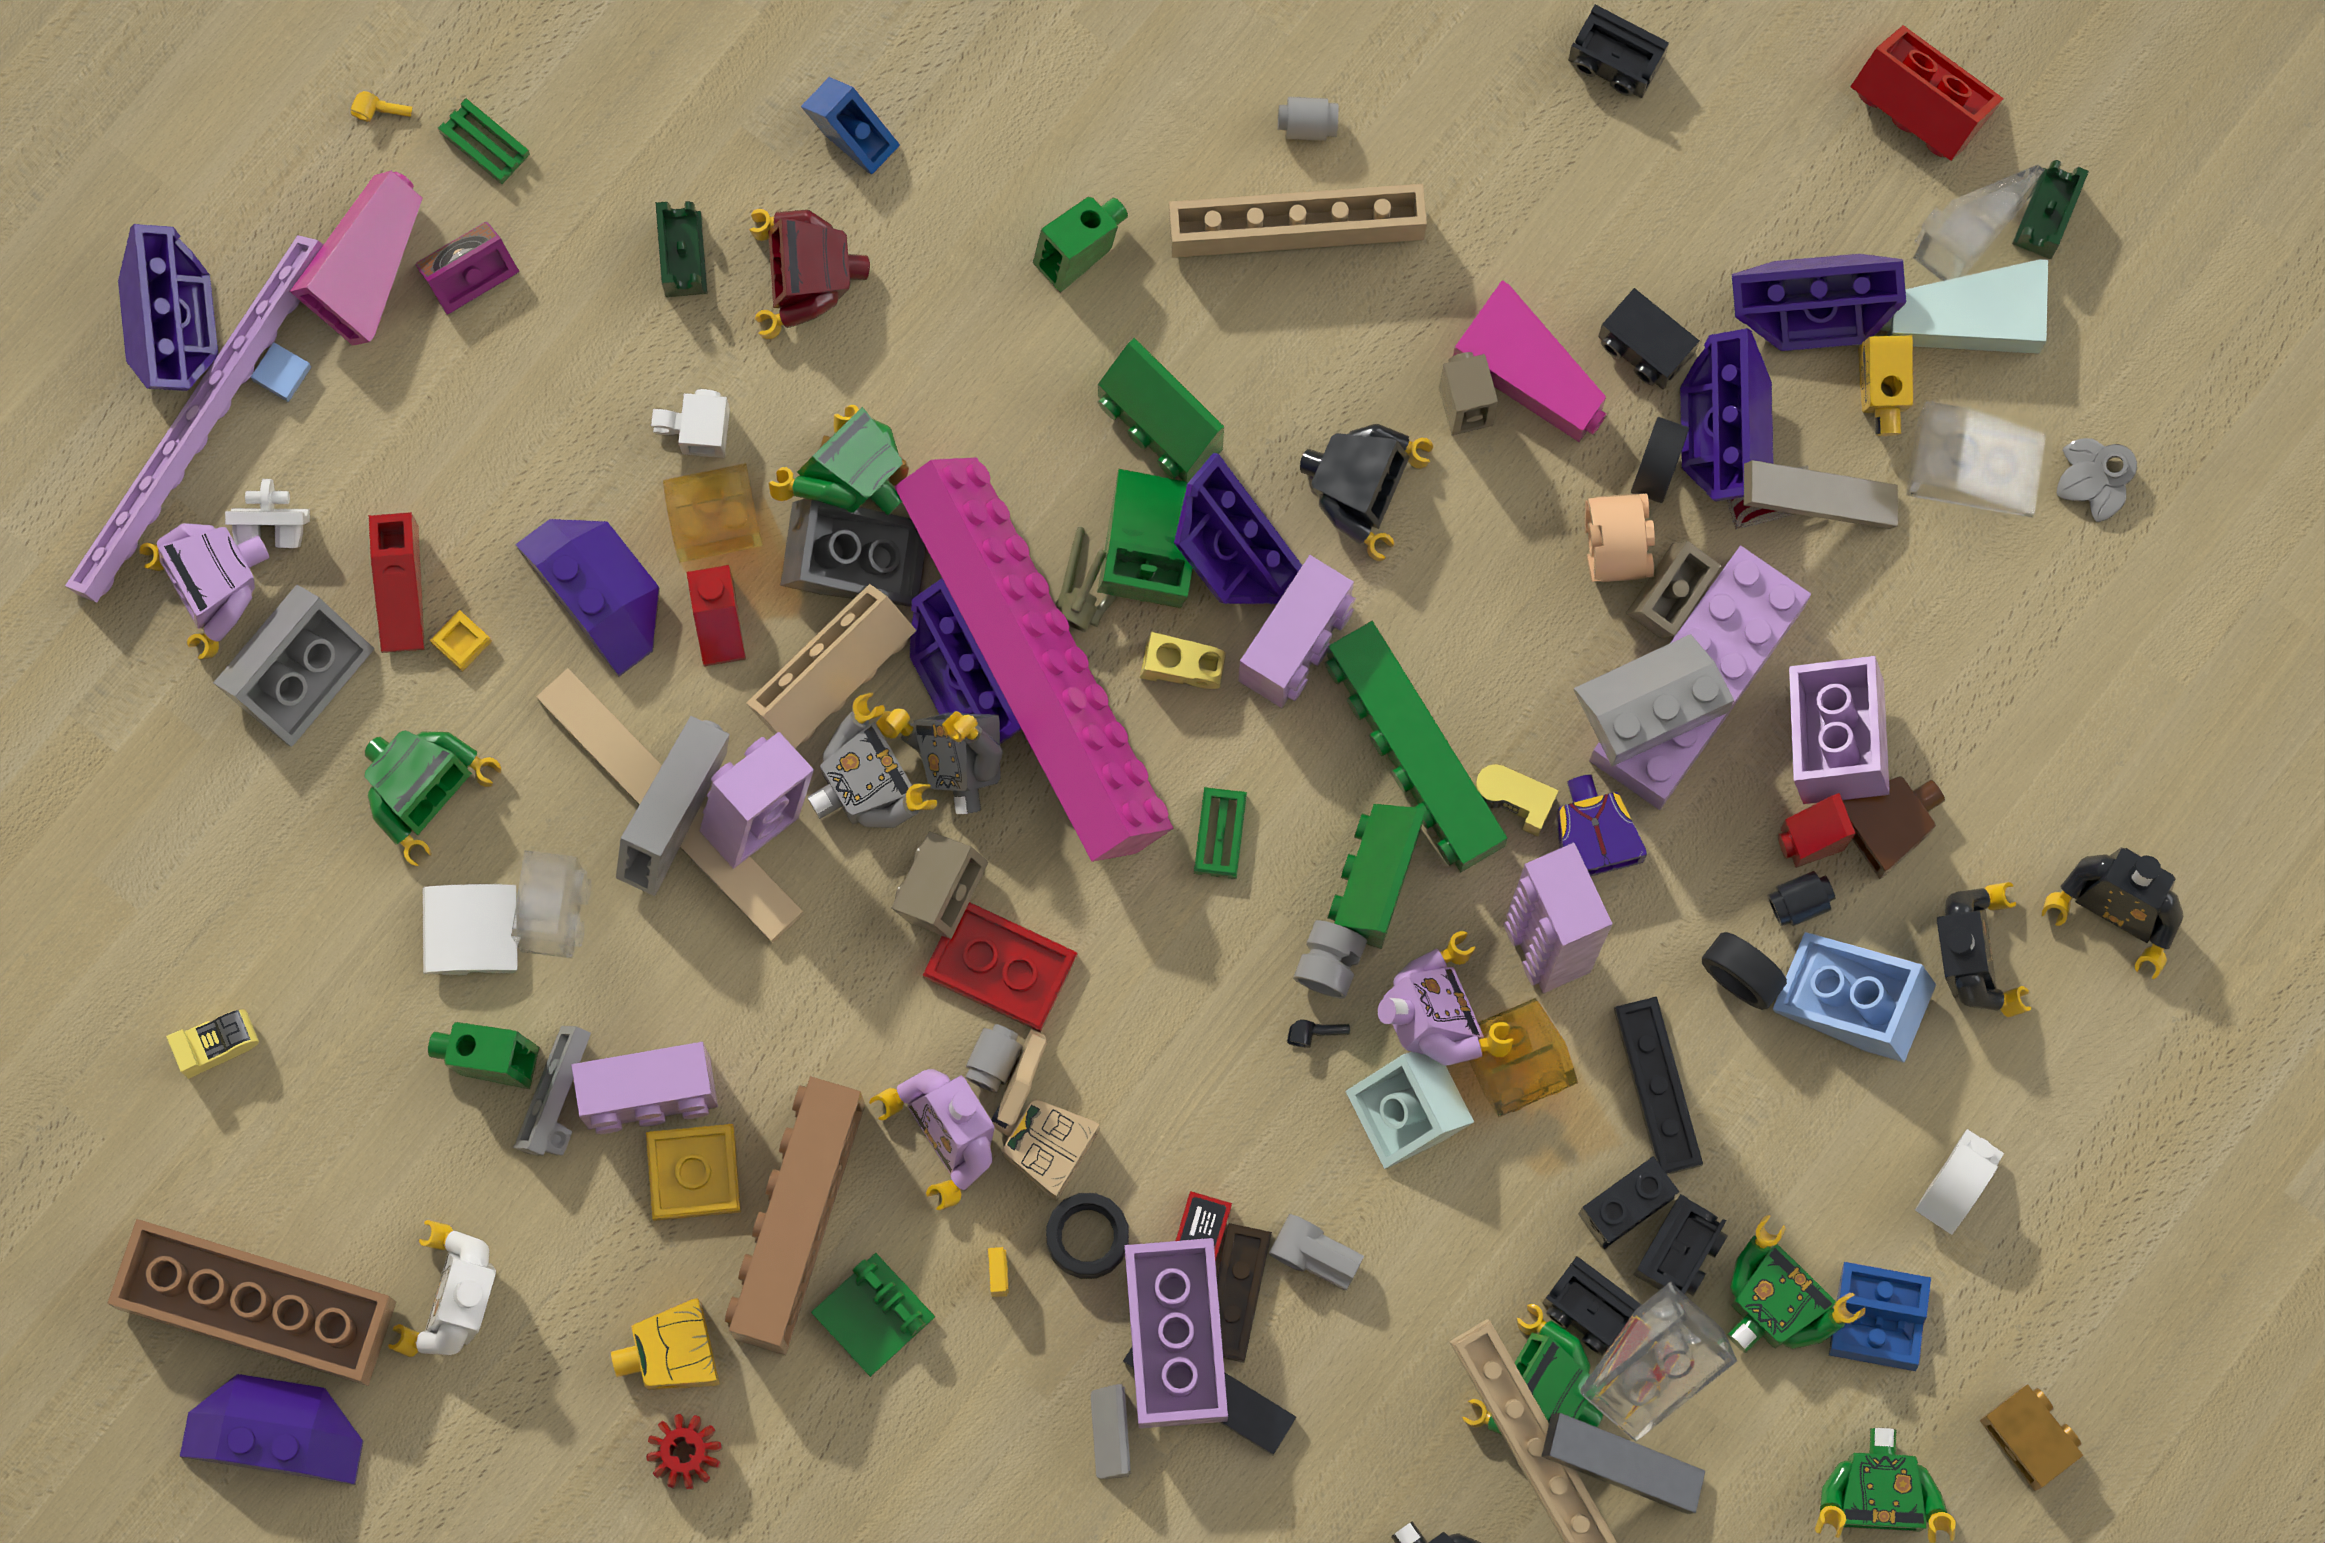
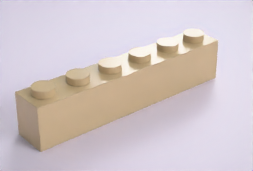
M1423 184L1169 201L1172 258L1424 240L1427 225Z

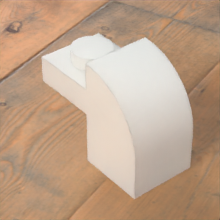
M1967 1129L1959 1139L1945 1165L1929 1185L1915 1211L1952 1235L1992 1178L2004 1153L1992 1146L1987 1140L1980 1138Z

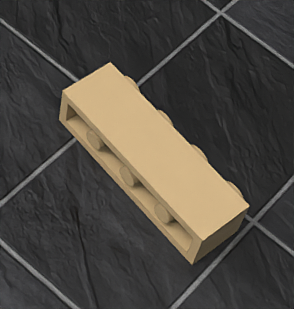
M869 584L746 704L774 735L780 732L796 748L799 744L809 740L813 736L815 729L830 714L840 710L845 704L846 699L861 684L871 680L876 674L877 668L892 654L902 650L907 644L908 638L917 630L888 596Z

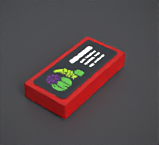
M1190 1191L1175 1241L1213 1238L1216 1262L1232 1203Z

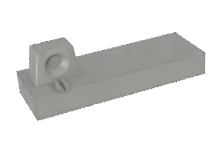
M577 1026L560 1027L513 1148L532 1155H544L545 1152L555 1155L564 1154L572 1131L558 1123L557 1119L573 1081L571 1064L580 1063L591 1032Z

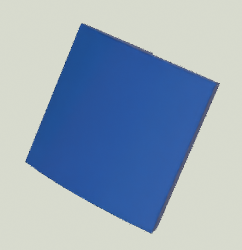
M1844 1262L1836 1302L1846 1294L1854 1293L1855 1295L1846 1301L1847 1311L1856 1314L1865 1308V1313L1856 1321L1845 1323L1843 1328L1831 1336L1829 1356L1916 1371L1920 1360L1923 1325L1927 1318L1931 1277Z

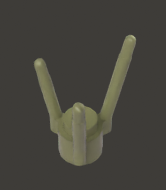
M1078 527L1072 544L1061 594L1055 605L1064 614L1069 626L1086 632L1089 624L1098 626L1103 614L1118 596L1107 594L1096 607L1097 598L1089 593L1105 559L1106 552L1104 550H1100L1097 553L1081 589L1074 588L1072 594H1070L1085 533L1083 527Z

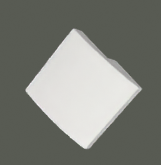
M468 884L423 888V974L467 975L470 972L514 973L517 971L516 885Z

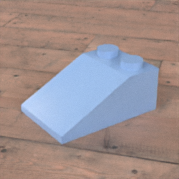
M1805 932L1787 973V984L1778 995L1773 1011L1866 1052L1905 1062L1936 983L1922 964Z

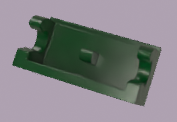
M2059 160L2052 161L2048 169L2043 168L2012 242L2013 245L2048 259H2052L2061 242L2089 173L2088 170L2081 167L2075 168L2073 173L2066 172L2060 169L2061 161Z
M667 201L655 202L661 283L665 297L708 294L701 211H696L695 204L690 201H685L684 208L681 209L671 208Z

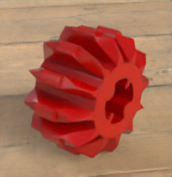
M676 1414L674 1418L676 1429L671 1430L664 1421L658 1424L660 1430L666 1435L664 1439L657 1436H649L648 1442L655 1447H659L660 1451L648 1453L646 1459L651 1463L663 1461L653 1472L657 1479L664 1477L671 1471L667 1481L669 1488L675 1489L680 1477L683 1476L685 1488L693 1490L694 1474H697L704 1483H708L711 1478L703 1470L704 1466L708 1465L717 1469L720 1467L721 1462L716 1458L708 1456V1453L722 1450V1444L718 1441L705 1443L714 1435L716 1430L712 1425H709L698 1433L701 1426V1418L694 1415L688 1428H685L684 1417L682 1414ZM686 1441L691 1448H696L695 1455L689 1454L691 1460L683 1463L678 1456H673L675 1448L680 1450L677 1444Z

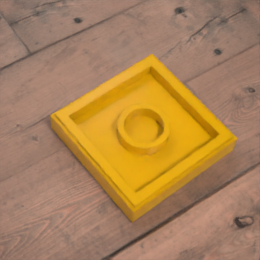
M734 1124L646 1132L653 1221L741 1213Z

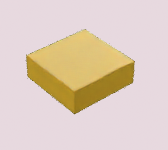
M459 610L430 639V642L463 672L492 640Z
M1004 1247L988 1248L991 1296H1007L1009 1294L1006 1249Z

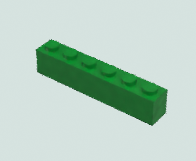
M1373 620L1330 644L1327 650L1329 660L1325 662L1330 676L1336 684L1343 682L1351 695L1347 698L1351 710L1358 720L1363 718L1367 720L1373 730L1369 734L1371 742L1381 756L1388 754L1396 767L1391 772L1400 789L1404 793L1410 790L1418 803L1414 808L1426 810L1422 825L1426 829L1433 827L1441 841L1436 843L1445 862L1449 866L1455 863L1461 873L1504 848L1508 839Z

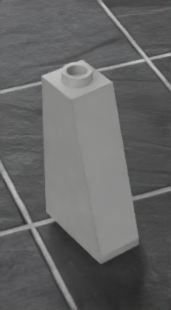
M692 716L688 719L621 836L616 879L653 896L656 895L712 784L711 778L719 770L727 754L730 734L723 731L716 723L708 720L701 721Z

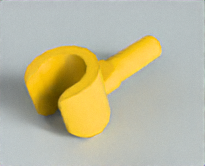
M363 91L356 95L351 106V115L366 122L371 121L375 110L381 113L411 117L413 107L387 103L380 100L374 94Z

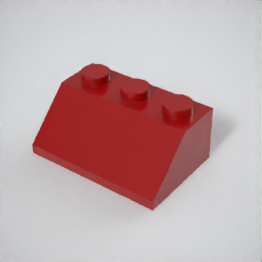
M1904 25L1876 47L1850 86L1858 93L1859 98L1865 104L1881 109L1892 118L1893 123L1899 129L1915 134L1926 143L1927 148L1933 154L1943 158L1946 157L1950 161L1967 147L2004 99Z

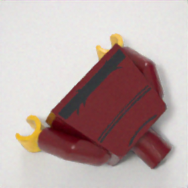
M756 209L752 212L751 217L754 222H766L761 228L753 227L749 230L757 240L764 241L769 239L773 308H780L778 314H773L768 310H761L756 314L755 320L757 322H762L766 319L773 320L770 329L762 330L758 333L762 338L773 339L777 337L782 329V325L786 328H791L816 319L837 305L838 300L849 290L850 280H867L870 272L869 257L867 255L848 254L846 233L843 230L834 229L829 222L807 209L776 212L774 217H770L769 213L764 209Z

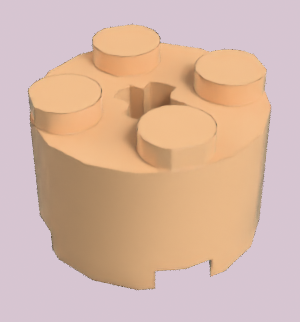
M1647 494L1598 496L1588 498L1585 501V533H1588L1590 554H1587V561L1592 582L1638 580L1654 577L1652 553H1647L1648 546L1655 545L1653 520L1645 521L1646 518H1649Z

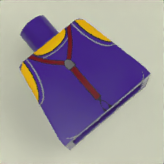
M1583 775L1567 781L1573 803L1559 807L1556 814L1559 849L1575 843L1590 877L1643 863L1647 856L1646 848L1618 792L1598 796L1592 775Z

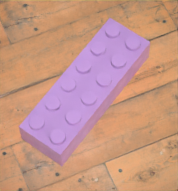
M1740 545L1671 641V643L1691 634L1713 659L1734 699L1730 711L1613 767L1599 742L1594 748L1589 762L1661 810L1803 611L1811 593Z
M1571 843L1524 865L1507 913L1508 921L1504 922V927L1513 946L1520 944L1525 954L1526 960L1522 962L1529 982L1532 986L1539 984L1542 993L1589 974L1612 926L1611 919L1575 843Z

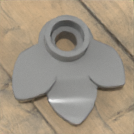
M2090 438L2078 439L2063 448L2064 455L2072 466L2061 476L2057 487V496L2071 501L2089 500L2091 512L2096 522L2112 517L2126 502V484L2134 478L2137 471L2135 455L2126 446L2112 444L2105 447L2098 441ZM2112 458H2120L2124 464L2122 470L2117 473L2110 472L2107 469L2108 461Z

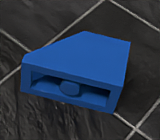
M828 77L801 105V108L820 131L870 174H873L900 146L899 142L855 88L836 79Z

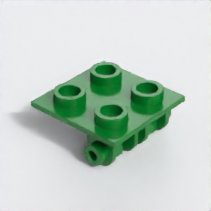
M877 1253L868 1260H862L852 1270L853 1274L811 1312L870 1377L935 1318L934 1314Z

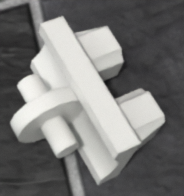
M262 479L260 491L245 492L246 504H260L261 509L232 508L231 511L225 512V525H232V533L236 545L257 535L261 538V525H275V547L298 548L301 546L303 525L310 522V509H274L275 504H289L290 494L289 491H275L272 479Z

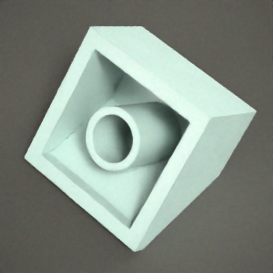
M1416 1052L1403 1054L1346 1090L1384 1169L1448 1139L1474 1123L1446 1065L1438 1063L1425 1054Z

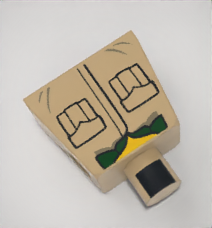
M1033 1099L1023 1115L1019 1113L1015 1124L1011 1126L998 1120L999 1106L991 1121L993 1122L994 1129L1009 1137L1002 1149L1003 1157L1050 1198L1058 1201L1100 1132V1124L1038 1099Z

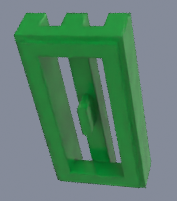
M467 98L462 101L461 108L458 111L454 110L449 115V121L446 124L443 122L438 127L440 134L500 184H503L530 155L529 150ZM470 115L511 149L516 156L512 158L465 118ZM458 126L461 127L506 165L503 170L499 169L454 130Z
M1204 787L1194 874L1202 875L1203 873L1211 874L1214 877L1228 876L1230 879H1237L1247 792ZM1212 798L1220 799L1213 862L1212 864H1205L1204 857ZM1229 800L1237 801L1230 865L1222 866L1221 860Z

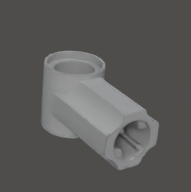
M1289 1214L1269 1254L1291 1268L1301 1272L1307 1270L1347 1291L1364 1256L1323 1235V1230L1314 1224Z

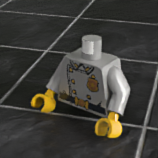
M867 693L858 696L854 700L853 711L838 726L823 753V763L820 765V768L828 785L807 798L819 819L842 807L851 824L860 823L865 827L895 828L915 816L919 810L934 809L937 806V800L922 801L923 792L931 788V785H912L876 723L869 724L870 719L884 714L885 707L880 705L870 712L867 707V701L873 696V693Z

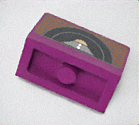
M488 222L480 224L415 264L447 315L520 272L502 239Z

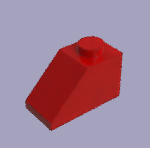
M724 565L686 572L703 666L746 660L730 566Z
M1840 793L1832 795L1785 819L1780 828L1782 833L1778 834V841L1783 855L1786 859L1792 857L1796 868L1844 851L1855 835V831Z

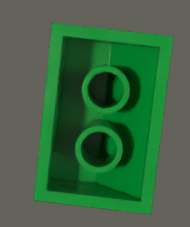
M1133 338L1099 381L1098 397L1100 400H1098V404L1111 419L1116 420L1119 417L1130 428L1127 430V433L1140 448L1145 450L1149 447L1160 457L1157 463L1172 479L1179 476L1183 481L1189 482L1213 453L1219 454L1223 451L1224 425L1140 342Z
M1373 804L1370 816L1361 814L1354 838L1362 841L1357 856L1352 854L1347 856L1341 878L1348 880L1343 896L1335 894L1327 919L1335 921L1334 924L1360 934L1367 940V945L1379 949L1383 947L1421 831L1426 810L1414 807Z

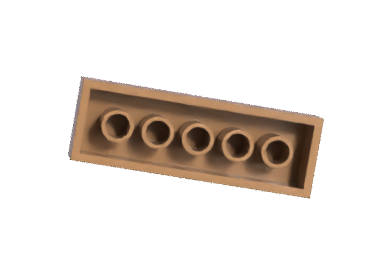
M812 1076L809 1078L807 1087L800 1085L797 1090L792 1111H796V1122L793 1129L786 1127L782 1136L779 1153H782L783 1162L780 1171L773 1169L770 1174L765 1195L769 1196L768 1201L770 1203L766 1213H758L752 1231L756 1247L753 1256L749 1254L744 1256L738 1279L742 1280L743 1285L740 1297L732 1296L725 1315V1322L730 1327L729 1332L736 1341L785 1356L787 1354L865 1108V1102L859 1090Z
M136 1219L107 1304L123 1312L369 1386L396 1301L390 1296Z

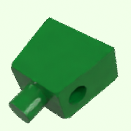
M1086 197L1041 229L1032 263L1061 293L1111 250L1118 225L1128 218L1126 208L1114 197L1102 206L1094 198Z
M454 1022L451 1034L433 1032L428 1043V1055L431 1058L444 1060L445 1065L459 1075L530 1089L540 1047L515 1030Z

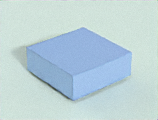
M273 342L251 375V379L253 382L289 402L310 371L311 365L309 362Z

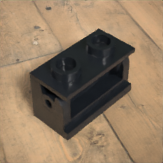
M1595 4L1575 43L1573 42L1571 45L1568 61L1572 62L1573 66L1584 75L1590 77L1597 75L1611 82L1612 88L1623 95L1632 96L1634 94L1643 98L1665 59L1669 42Z
M1636 288L1632 289L1602 323L1598 336L1602 340L1601 345L1610 355L1617 359L1623 357L1635 367L1634 372L1642 381L1651 386L1656 384L1663 390L1666 388L1668 380H1671L1688 360L1694 356L1700 340Z
M1653 1156L1584 1205L1578 1215L1603 1249H1606L1674 1200V1196L1680 1191Z
M1680 1194L1633 1275L1677 1301H1680L1686 1292L1694 1296L1706 1275L1699 1268L1707 1254L1715 1258L1728 1235L1721 1232L1727 1220L1722 1219L1719 1223L1716 1221L1718 1218L1716 1215Z
M1576 1256L1543 1301V1304L1549 1308L1546 1315L1565 1329L1571 1324L1584 1334L1581 1341L1601 1356L1605 1352L1614 1356L1632 1332L1638 1319H1642L1648 1311L1645 1306L1578 1256Z

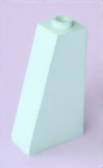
M2039 259L1905 289L1906 304L1881 328V331H1888L1887 336L1912 335L1913 347L2039 354L2046 343L2048 260Z

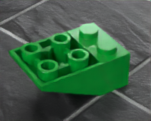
M1118 469L1104 548L1106 556L1101 566L1097 593L1176 608L1183 606L1188 597L1192 566L1175 546L1174 540L1188 482Z

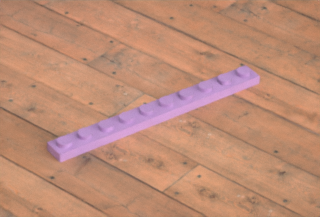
M297 235L65 586L72 592L91 601L98 602L100 597L110 590L114 583L115 574L123 562L134 554L139 538L146 527L159 516L161 505L170 491L181 483L185 474L184 470L193 456L204 448L209 432L217 420L228 412L231 406V399L238 388L251 377L254 371V364L264 349L268 348L275 341L277 330L287 314H290L298 306L300 300L289 291L323 246L320 241Z

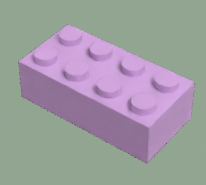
M1213 1238L1124 1245L1139 1429L1227 1422L1228 1411Z

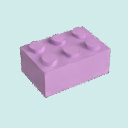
M1309 555L1241 658L1238 681L1281 708L1288 698L1296 701L1308 682L1306 676L1309 672V666L1311 663L1318 666L1322 662L1330 645L1329 641L1333 635L1331 632L1334 628L1341 631L1354 611L1352 608L1356 600L1352 596L1354 582Z
M1869 656L1789 666L1794 782L1803 805L1818 803L1840 793L1842 800L1889 795L1884 679L1876 657Z
M780 732L768 740L761 737L746 750L744 754L746 757L735 766L731 762L725 764L711 778L713 783L711 790L707 794V805L702 812L704 816L700 832L733 869L799 818L814 769Z
M703 1042L571 1064L579 1117L588 1129L595 1128L596 1134L617 1132L622 1130L623 1123L639 1121L640 1126L659 1125L666 1122L665 1116L681 1113L683 1119L700 1118L709 1115L708 1109L718 1107L710 1055Z

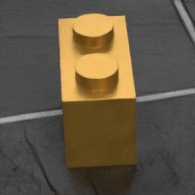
M2027 1384L1979 1421L2033 1490L2037 1491L2084 1455L2078 1449L2082 1444L2076 1433L2065 1423L2060 1426L2050 1413L2054 1408L2046 1395L2038 1388L2032 1390Z

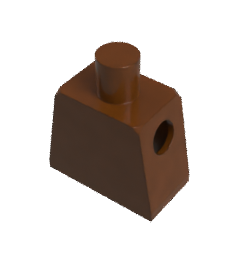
M1899 776L1889 780V795L1843 800L1855 831L1852 840L1879 879L1886 876L1935 828V822L1928 812L1945 802V797L1933 780H1929L1913 791L1906 780Z

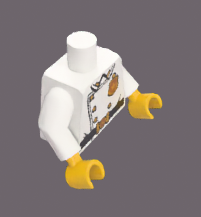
M426 1220L424 1224L431 1227V1236L428 1240L419 1238V1243L422 1246L447 1250L449 1252L425 1331L419 1333L401 1324L393 1327V1331L401 1334V1338L395 1345L388 1344V1347L407 1357H413L418 1352L423 1354L453 1355L458 1353L464 1344L468 1345L479 1332L496 1274V1269L489 1263V1248L484 1241L458 1231H453L452 1227L448 1224Z

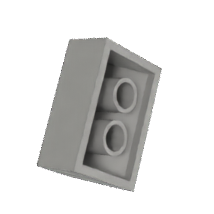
M296 585L213 683L239 707L292 747L375 648L322 599Z
M1691 634L1574 688V692L1612 767L1728 713L1734 702L1716 663Z

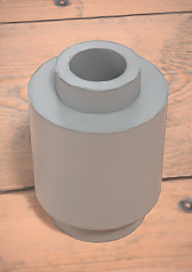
M1288 97L1287 105H1279L1278 130H1286V139L1326 141L1327 137H1337L1338 103H1328L1327 98Z
M995 1024L992 1030L983 1028L966 1064L969 1071L965 1079L985 1090L997 1093L1000 1085L1006 1084L1023 1048L1016 1041L1018 1034L998 1024Z

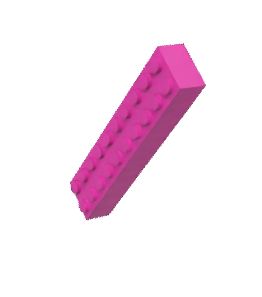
M977 457L932 459L894 487L1091 862L1137 854L1174 829L1168 818L1167 807L1156 796L1148 781V772L1145 766L1136 758L1128 743V734L1125 728L1117 722L1108 705L1109 701L1106 692L1096 683L1088 667L1087 656L1077 647L1068 630L1069 624L1066 617L1057 609L1049 594L1047 581L1038 573L1029 556L1030 551L1027 543L1017 534L1009 519V509L998 498L990 483L991 478L987 468L979 462Z

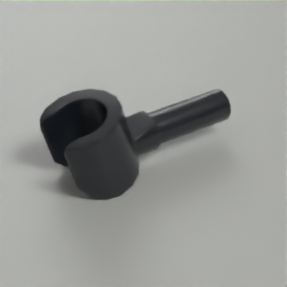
M1300 1019L1290 1026L1287 1043L1297 1047L1310 1048L1313 1035H1349L1350 1025H1322Z

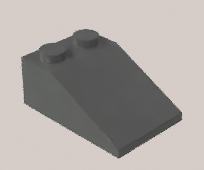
M804 498L792 503L780 586L819 595L854 599L871 584L888 596L895 605L912 607V599L919 595L926 546L910 518L893 514L887 516L884 512L859 507L854 513H851L842 508Z

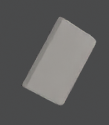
M1116 1384L1093 1390L1090 1396L1096 1476L1099 1479L1129 1477L1131 1469L1125 1386L1122 1387V1384Z

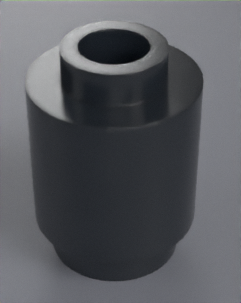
M1815 871L1778 885L1775 892L1767 895L1773 913L1781 927L1789 923L1795 926L1831 911L1830 901L1836 899L1827 876L1824 875L1819 878Z

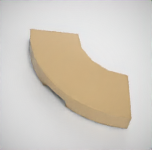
M1030 1029L1007 1084L999 1108L998 1120L1011 1126L1015 1124L1030 1092L1035 1072L1048 1043L1045 1034Z

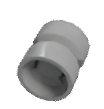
M1321 920L1315 921L1306 944L1311 951L1301 956L1293 979L1301 985L1321 994L1340 999L1346 998L1354 977L1350 967L1359 964L1367 940L1360 934L1340 925Z

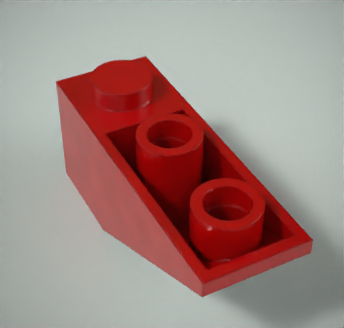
M412 512L368 515L370 558L381 652L425 650L419 526Z

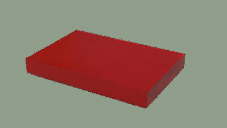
M969 902L952 938L949 939L941 936L923 973V978L1041 1033L1076 961L1078 952Z

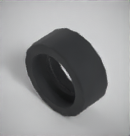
M1657 417L1631 489L1632 494H1647L1650 500L1658 503L1664 502L1689 427Z
M1728 932L1720 933L1702 956V965L1720 985L1740 1000L1760 1010L1768 1009L1787 984V978L1771 959L1749 942Z
M1078 1193L1064 1199L1052 1211L1046 1226L1047 1248L1053 1262L1065 1273L1079 1279H1096L1111 1273L1123 1261L1125 1256L1124 1245H1129V1225L1123 1211L1111 1199L1097 1193ZM1082 1210H1093L1103 1214L1110 1221L1114 1231V1241L1110 1250L1102 1258L1095 1261H1080L1073 1258L1065 1250L1062 1243V1229L1065 1222L1073 1214Z

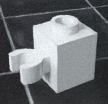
M707 389L696 390L695 394L684 393L682 413L653 409L651 426L654 427L653 433L660 435L679 434V446L684 455L725 458L730 413L727 397H721L719 392Z

